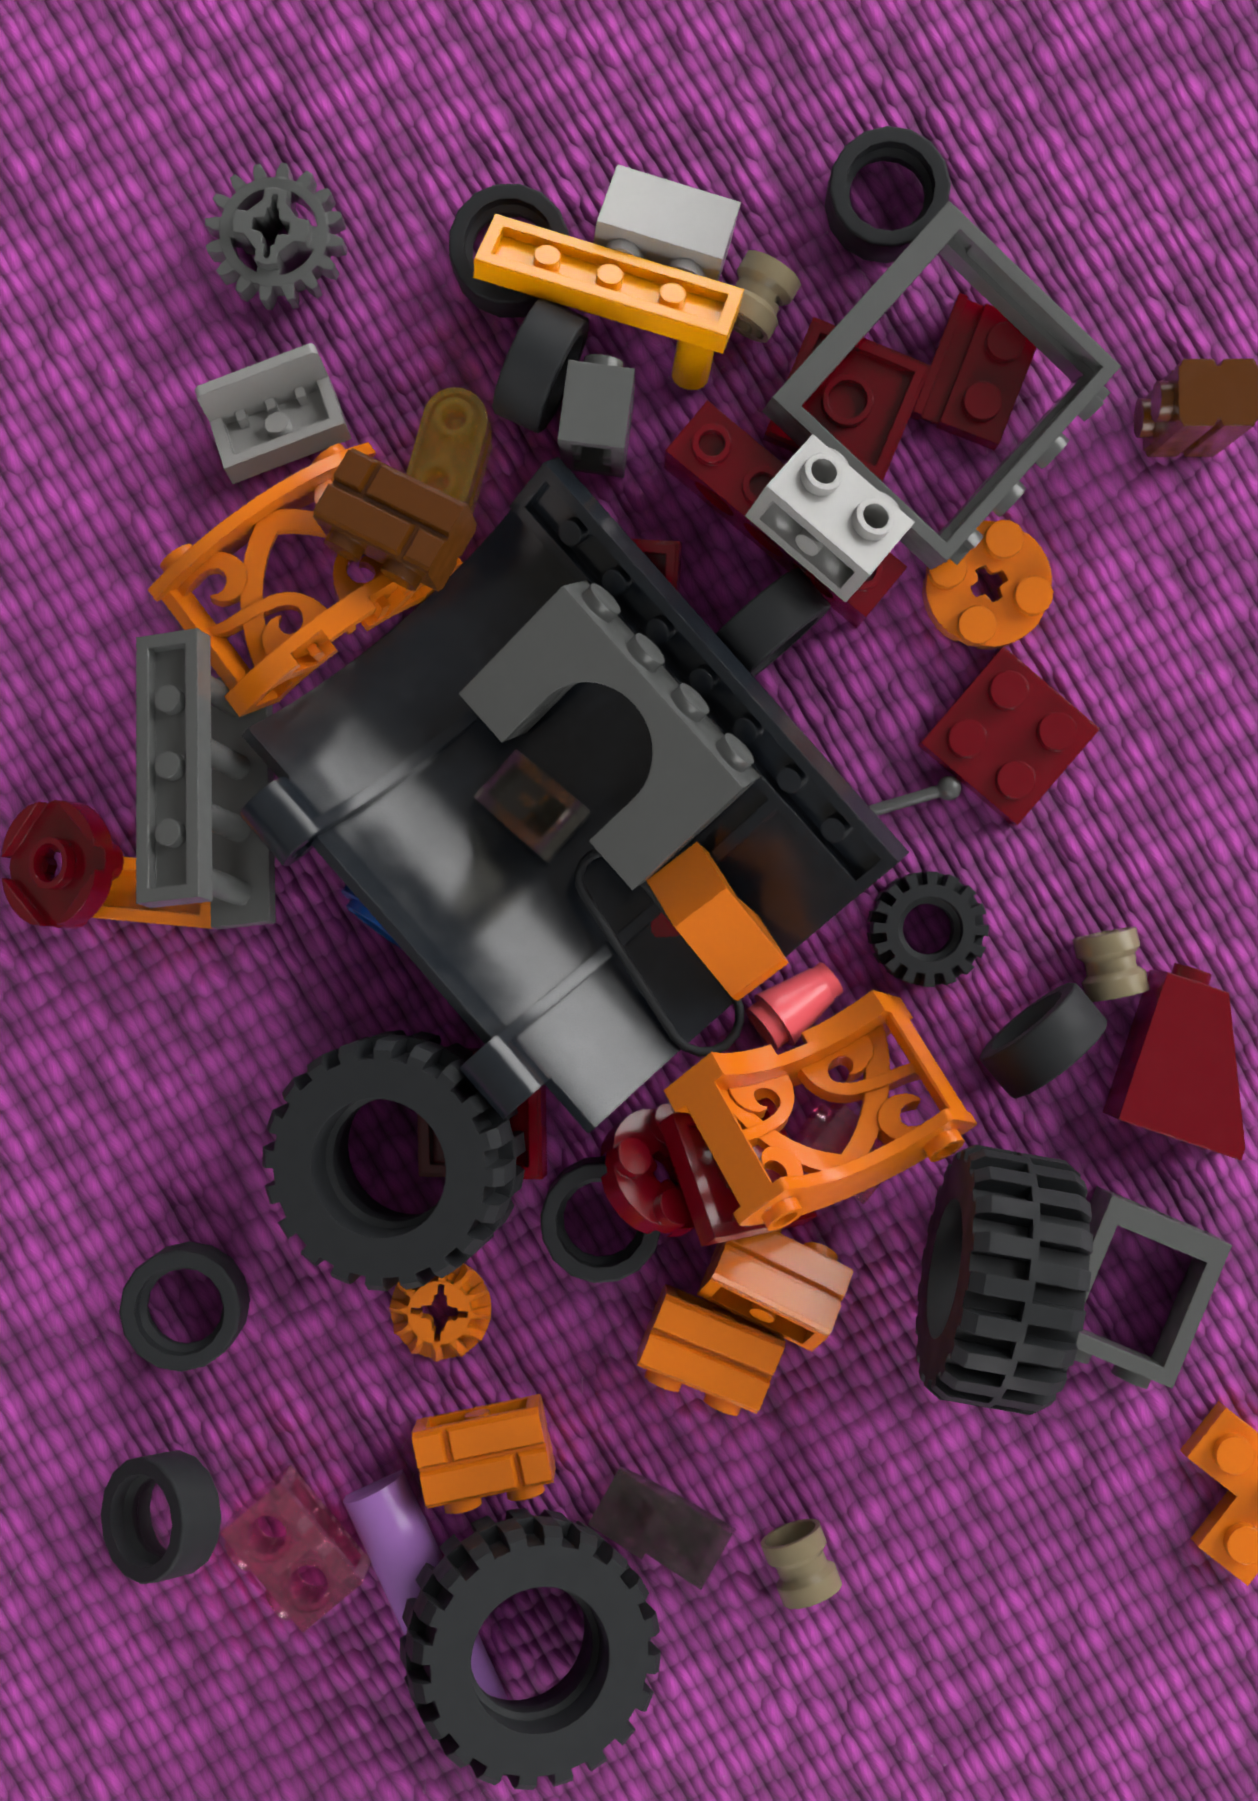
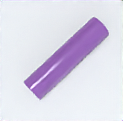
M402 1469L347 1494L343 1503L404 1635H407V1627L402 1616L407 1598L417 1599L421 1590L415 1579L425 1563L436 1567L443 1559V1555ZM477 1634L471 1656V1668L475 1680L488 1695L507 1700L508 1697L481 1638Z

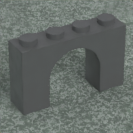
M585 580L563 585L469 682L459 695L501 742L527 733L574 685L580 682L598 683L611 687L622 693L636 706L643 716L651 736L652 763L648 778L640 792L589 840L625 883L634 890L666 865L761 776L752 767L754 759L748 748L730 733L724 735L707 716L709 707L701 695L685 683L679 685L662 666L665 659L659 648L646 636L640 633L634 634L618 616L621 610L616 600L597 584L590 585Z

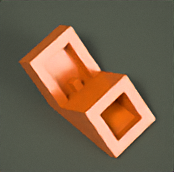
M695 842L646 880L675 929L736 1001H739L789 963L761 918L736 896L710 853L698 842Z

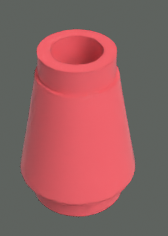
M820 962L812 969L809 968L754 996L756 1002L746 1009V1014L758 1034L768 1045L771 1044L774 1050H778L786 1043L794 1046L801 1038V1032L809 1029L834 1002V999L843 993V988L834 973L824 963Z

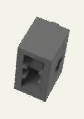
M589 354L584 357V362L568 360L557 440L560 459L571 471L620 478L625 476L634 410L635 369L623 367V361L616 357Z

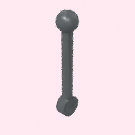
M951 775L944 776L935 786L868 806L879 816L939 797L948 801L954 800L960 795L962 786L956 777Z

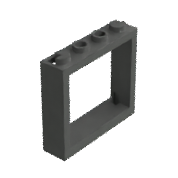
M948 201L777 391L762 412L799 447L814 434L827 447L841 453L848 461L849 466L878 491L886 493L893 498L900 510L915 522L900 541L932 570L949 559L957 565L970 550L979 544L984 536L976 528L992 511L998 517L1002 516L1022 496L1027 488L1019 480L1034 463L1043 469L1064 449L1069 439L1062 432L1077 415L1083 421H1086L1105 403V398L1111 392L1104 385L1121 365L955 205ZM940 254L1073 383L937 534L807 412L802 405L932 260Z

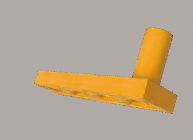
M499 214L494 215L474 258L473 278L676 339L677 345L671 375L673 381L679 387L687 390H698L708 383L714 351L724 353L738 316L744 293L743 288Z

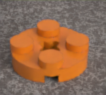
M984 520L976 528L984 536L983 539L957 565L949 559L932 570L926 567V576L923 579L922 588L924 606L932 623L945 637L955 642L960 641L967 646L978 647L976 649H999L1015 643L1031 632L1038 625L1045 610L1049 608L1053 600L1052 573L1046 554L1031 535L1022 531L1020 526L1011 520H999L996 522ZM985 569L990 575L996 573L999 575L1003 584L997 589L1000 596L998 601L991 602L986 594L976 597L972 593L971 586L978 581L977 570Z

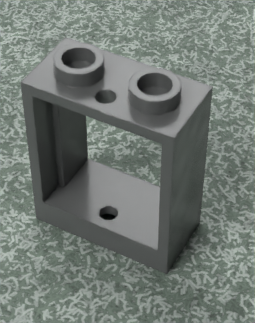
M1096 1186L1090 1201L1092 1219L1089 1225L1090 1233L1093 1234V1253L1090 1255L1089 1271L1091 1272L1090 1290L1117 1225L1188 1254L1193 1258L1151 1357L1083 1329L1079 1331L1076 1343L1078 1350L1075 1360L1089 1364L1093 1355L1114 1364L1111 1373L1133 1385L1148 1389L1150 1381L1153 1380L1173 1389L1232 1245L1212 1233ZM1090 1290L1086 1293V1300L1088 1298Z

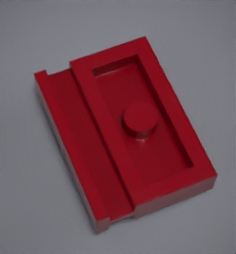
M959 293L953 304L932 358L930 370L910 418L917 421L919 419L937 425L936 428L995 450L1001 441L1037 347L994 306L987 303L984 306L967 300L968 296Z

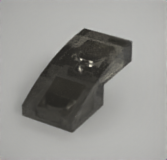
M624 1467L618 1470L588 1525L641 1560L646 1555H649L700 1590L706 1584L736 1531L735 1528L696 1504Z

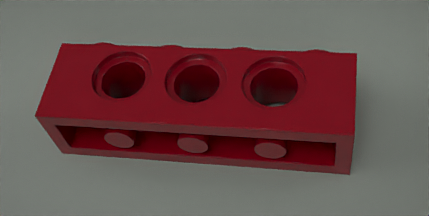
M707 400L665 450L664 468L787 571L795 568L801 569L830 603V607L854 627L858 628L907 569V566L889 552L873 573L845 603L745 516L766 485L785 464Z

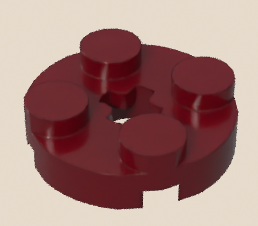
M54 800L49 803L36 802L28 805L17 815L6 833L1 857L11 858L9 868L11 879L2 878L3 890L14 912L27 923L38 926L77 929L83 927L105 902L112 881L118 878L123 870V852L117 844L112 843L108 827L100 815L86 804ZM56 852H59L62 857V867L59 875L55 876L58 865L54 855Z
M662 1104L656 1109H641L630 1114L608 1132L603 1140L600 1156L606 1153L605 1164L607 1173L601 1176L606 1197L614 1210L634 1229L646 1234L656 1230L664 1234L670 1233L667 1237H679L694 1229L695 1226L659 1125L661 1121L672 1113L678 1112L674 1111L671 1104ZM655 1160L665 1166L670 1180L665 1179L660 1182L655 1177L653 1172L658 1166Z

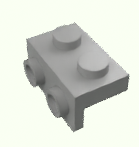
M312 343L198 385L195 388L197 400L210 422L224 470L232 484L352 439L333 384L316 346Z

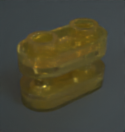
M453 387L443 389L431 397L423 411L406 473L467 504L472 514L476 507L493 445V433L485 406L478 396L464 388Z

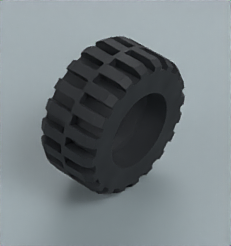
M404 1030L386 1031L372 1037L361 1038L340 1046L336 1050L322 1054L307 1065L306 1073L294 1077L283 1090L282 1096L287 1104L272 1110L266 1128L270 1133L276 1134V1140L263 1146L262 1166L264 1168H273L274 1181L265 1185L269 1204L280 1202L286 1218L279 1221L278 1224L286 1237L289 1239L297 1234L307 1245L301 1251V1255L315 1267L324 1260L334 1265L331 1276L349 1285L360 1276H365V1286L368 1290L388 1291L399 1281L400 1285L405 1290L425 1286L435 1276L445 1277L459 1268L494 1237L493 1233L507 1221L515 1206L511 1200L512 1195L522 1188L525 1169L516 1165V1158L526 1151L524 1131L512 1132L509 1121L510 1118L518 1114L517 1108L505 1119H502L459 1069L473 1056V1052L459 1043L448 1047L440 1045V1035L421 1031L407 1036ZM386 1099L403 1104L418 1113L435 1132L444 1153L446 1177L442 1196L430 1210L422 1214L396 1212L375 1201L358 1182L350 1163L348 1140L356 1113L368 1102Z
M973 1145L957 1152L953 1156L952 1164L947 1166L943 1184L938 1188L934 1212L930 1216L927 1229L926 1248L923 1250L921 1262V1281L918 1285L917 1301L919 1303L915 1331L918 1335L916 1359L920 1363L918 1370L920 1379L924 1382V1386L938 1399L1032 1415L1049 1407L1056 1400V1393L1062 1391L1067 1381L1068 1367L1073 1365L1078 1350L1076 1343L1079 1331L1083 1330L1086 1315L1084 1310L1086 1293L1090 1290L1091 1280L1089 1261L1090 1255L1093 1253V1234L1090 1233L1089 1225L1092 1219L1091 1204L1086 1200L1088 1190L1085 1181L1080 1178L1081 1175L1065 1160Z
M526 1508L511 1509L506 1511V1520L495 1523L487 1515L472 1522L471 1526L474 1531L472 1535L460 1542L455 1534H453L439 1547L445 1556L436 1567L425 1563L415 1579L421 1588L417 1599L407 1598L402 1619L407 1627V1635L400 1638V1659L406 1669L407 1675L404 1679L410 1696L426 1729L433 1740H438L445 1755L459 1768L469 1764L476 1778L487 1783L496 1785L501 1781L502 1775H505L514 1789L534 1790L537 1786L538 1776L546 1775L553 1787L573 1781L572 1768L585 1762L592 1772L608 1760L602 1750L614 1739L622 1746L636 1730L629 1722L635 1708L642 1712L647 1711L654 1693L646 1684L645 1678L646 1674L655 1675L659 1672L661 1651L651 1642V1637L656 1636L660 1629L656 1611L645 1601L649 1592L641 1577L627 1564L628 1561L597 1532L579 1520L576 1523L569 1521L562 1513L544 1509L540 1516H533ZM553 1587L562 1589L570 1594L577 1601L583 1612L584 1635L580 1652L569 1672L551 1689L528 1699L506 1700L488 1695L475 1680L471 1668V1656L477 1634L489 1614L507 1598L531 1588Z

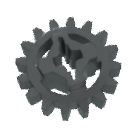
M280 163L275 177H267L261 164H256L253 168L254 181L246 184L236 174L230 177L236 192L231 198L217 193L214 195L213 200L222 216L205 218L206 228L213 237L217 238V240L207 244L206 249L214 262H221L216 271L226 285L237 282L235 290L242 300L248 302L258 291L260 300L267 310H273L278 296H285L292 309L299 308V292L307 289L311 295L318 299L322 296V292L317 280L322 275L337 280L340 275L331 260V256L340 257L347 255V247L343 238L335 235L346 229L345 221L341 212L332 211L336 202L330 190L325 188L316 192L317 184L313 174L309 171H305L297 181H293V175L287 163ZM296 203L311 212L316 219L317 226H311L309 220L298 218ZM282 225L284 226L288 235H278V231L282 229ZM266 239H275V244L271 245V249L267 244ZM237 247L243 248L246 254L255 255L254 261L257 264V271L250 269L240 260Z

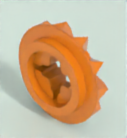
M463 1263L459 1268L443 1278L435 1276L425 1286L405 1290L399 1281L393 1292L389 1309L391 1311L394 1334L399 1336L408 1346L411 1354H420L438 1362L443 1359L463 1357L483 1339L490 1323L492 1305L488 1288L483 1279L475 1270ZM440 1284L444 1285V1295L447 1296V1305L457 1308L458 1311L468 1313L449 1316L441 1330V1334H436L437 1326H434L433 1315L423 1313V1310H416L414 1308H421L422 1305H431L440 1290Z

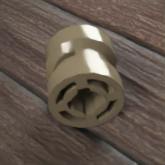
M749 250L736 270L739 279L735 286L743 288L744 293L733 330L751 340L767 343L779 324L776 316L779 306L788 305L792 302L801 283L796 274L776 258L763 252Z
M1136 926L1101 931L1072 939L1076 958L1085 965L1087 976L1082 982L1083 992L1092 1002L1132 996L1150 989L1146 970L1136 964V951L1140 947Z
M801 1519L787 1523L768 1533L761 1541V1547L768 1565L775 1567L779 1574V1579L776 1583L777 1590L783 1606L788 1609H802L819 1604L836 1594L842 1586L835 1562L826 1559L823 1551L827 1541L819 1520Z

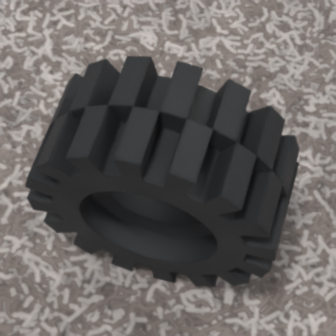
M931 871L911 873L889 883L890 886L885 891L880 892L875 898V907L873 911H869L867 922H870V932L867 933L868 943L872 944L875 953L873 955L877 962L882 964L887 969V972L895 978L923 987H935V985L939 984L948 985L956 982V977L961 974L967 975L974 968L972 963L976 957H982L986 948L981 946L983 937L988 936L989 925H984L982 915L987 914L983 903H978L974 898V895L977 893L969 885L964 886L961 884L957 877ZM921 904H933L941 908L948 916L951 926L947 943L940 950L930 954H921L913 950L907 944L903 935V923L907 914Z

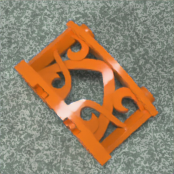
M369 442L348 448H354L372 458L376 455V451ZM341 443L330 446L320 453L310 466L296 472L255 497L215 526L194 545L185 544L169 553L160 563V568L164 573L148 588V592L154 600H162L184 630L198 628L211 636V666L230 691L224 697L239 717L280 702L304 678L338 652L332 641L345 632L349 635L355 631L358 623H361L365 630L369 631L390 617L422 603L435 591L422 583L419 584L416 591L408 590L396 584L381 572L384 564L366 555L359 561V568L369 569L374 574V578L366 583L355 582L347 574L352 561L337 554L333 566V586L338 602L328 609L314 598L297 592H281L263 598L266 567L278 535L303 534L326 538L325 533L313 517L314 511L300 509L314 502L316 506L327 485L332 484L334 481L333 475L348 451ZM248 543L244 561L242 562L233 554ZM459 557L452 574L463 564ZM215 574L223 576L226 579V585L221 592L210 595L211 602L219 607H229L240 601L241 607L240 611L218 624L213 621L192 593L206 578ZM293 610L302 616L303 623L298 631L287 634L279 628L282 622L281 615L271 619L267 625H265V617L280 611ZM244 630L246 645L254 666L251 670L227 639Z
M871 990L836 1015L801 1032L804 1045L778 1055L771 1044L741 1052H711L663 1090L675 1112L690 1113L741 1206L733 1213L739 1226L765 1224L769 1231L781 1229L794 1222L801 1215L830 1206L872 1188L927 1157L931 1162H936L952 1155L963 1146L965 1141L962 1135L974 1128L977 1122L971 1112H967L910 1020L913 1017L900 997ZM891 1033L910 1062L890 1070V1055L887 1036ZM843 1065L848 1069L849 1075L846 1082L841 1083L832 1080L828 1071ZM863 1075V1080L857 1081V1082H852V1081L857 1080L858 1078H860V1077ZM921 1080L940 1112L921 1125L907 1126L901 1121L900 1114L916 1110L921 1099L908 1093L897 1094L888 1098V1093L907 1083ZM803 1084L814 1095L834 1103H854L862 1100L857 1125L850 1142L842 1154L816 1150L797 1143L779 1133L786 1125L793 1109V1087ZM769 1098L776 1105L777 1111L771 1117L762 1121L761 1118L764 1117L767 1106L760 1105L757 1100ZM876 1138L885 1144L870 1152ZM756 1145L764 1149L760 1160L752 1148ZM765 1170H774L779 1173L781 1178L772 1183Z

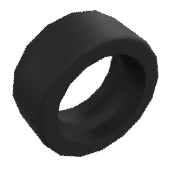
M885 126L863 132L844 146L832 166L824 205L830 230L846 250L861 259L881 263L894 262L949 201L951 182L946 162L931 141L911 129ZM879 161L899 163L912 171L921 182L924 191L923 209L917 219L907 227L894 231L876 229L860 220L852 209L849 197L851 182L857 172L867 164Z
M495 184L474 193L458 210L449 231V257L462 293L480 310L500 318H524L536 301L541 298L473 278V245L478 233L488 223L492 222L495 214L505 217H521L533 222L538 227L568 236L569 231L560 210L542 192L522 184Z
M539 299L536 301L522 322L501 369L492 403L495 414L535 433H540L547 427L563 400L568 360L580 361L589 331V320L587 317L548 300Z
M795 568L779 577L748 602L716 635L752 676L755 677L806 634L827 613L831 605L801 569Z
M1066 983L1039 998L1007 1023L984 1047L979 1059L1011 1097L1020 1098L1045 1086L1079 1060L1104 1033L1107 1019L1076 983Z
M606 1156L584 1158L564 1168L549 1186L540 1215L542 1240L553 1261L571 1276L592 1283L619 1281L639 1271L655 1252L661 1233L654 1230L646 1234L637 1230L635 1237L626 1248L613 1255L595 1256L583 1252L571 1242L564 1225V1211L567 1202L577 1189L591 1182H602L601 1176L607 1173Z
M189 1241L166 1246L135 1269L123 1288L119 1315L124 1336L140 1357L158 1368L182 1372L205 1367L226 1352L246 1324L250 1296L246 1278L230 1256L212 1245ZM183 1268L197 1270L209 1277L220 1291L223 1304L221 1319L214 1331L204 1339L190 1343L174 1341L161 1333L151 1319L148 1307L150 1292L157 1280L169 1271Z
M181 1450L132 1458L126 1460L112 1473L104 1490L101 1508L103 1539L111 1560L125 1577L140 1584L157 1583L194 1573L209 1561L218 1543L221 1510L219 1494L210 1472L195 1456ZM155 1483L163 1490L170 1506L172 1529L167 1549L158 1541L151 1522L150 1502Z

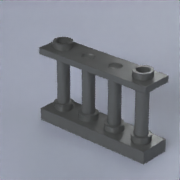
M198 628L136 637V904L157 908L211 902V928L214 929L276 923L275 856L240 817V812L247 802L274 781V772L242 737V734L248 727L273 714V704L247 715L238 716L224 697L230 691L220 677L215 678L211 675V636Z

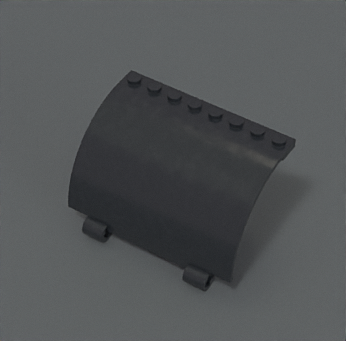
M556 457L541 465L511 503L509 513L483 543L449 577L442 590H439V592L435 590L392 630L333 676L293 703L245 730L242 737L274 772L278 779L253 796L242 808L240 817L283 866L294 863L312 848H315L485 1045L459 1069L502 1119H505L545 1084L589 1134L681 1050L669 1038L581 899L575 886V871L579 861L587 852L595 849L589 840L640 792L648 778L652 763V742L649 729L640 711L622 693L606 685L580 682L574 685L527 733L501 742L459 695L469 682L563 585L587 580L590 585L597 584L604 588L618 603L621 610L618 616L634 634L640 633L646 636L659 648L665 659L662 666L678 684L685 683L701 695L709 707L707 716L724 735L730 733L737 737L752 754L754 759L752 767L761 777L669 862L695 842L701 844L710 853L736 896L761 918L785 957L898 864L909 851L563 461ZM602 856L594 859L587 866L584 881L588 892L678 1034L689 1043L733 1004L729 995L681 936L655 937L653 935L651 922L662 912L641 885L632 890Z

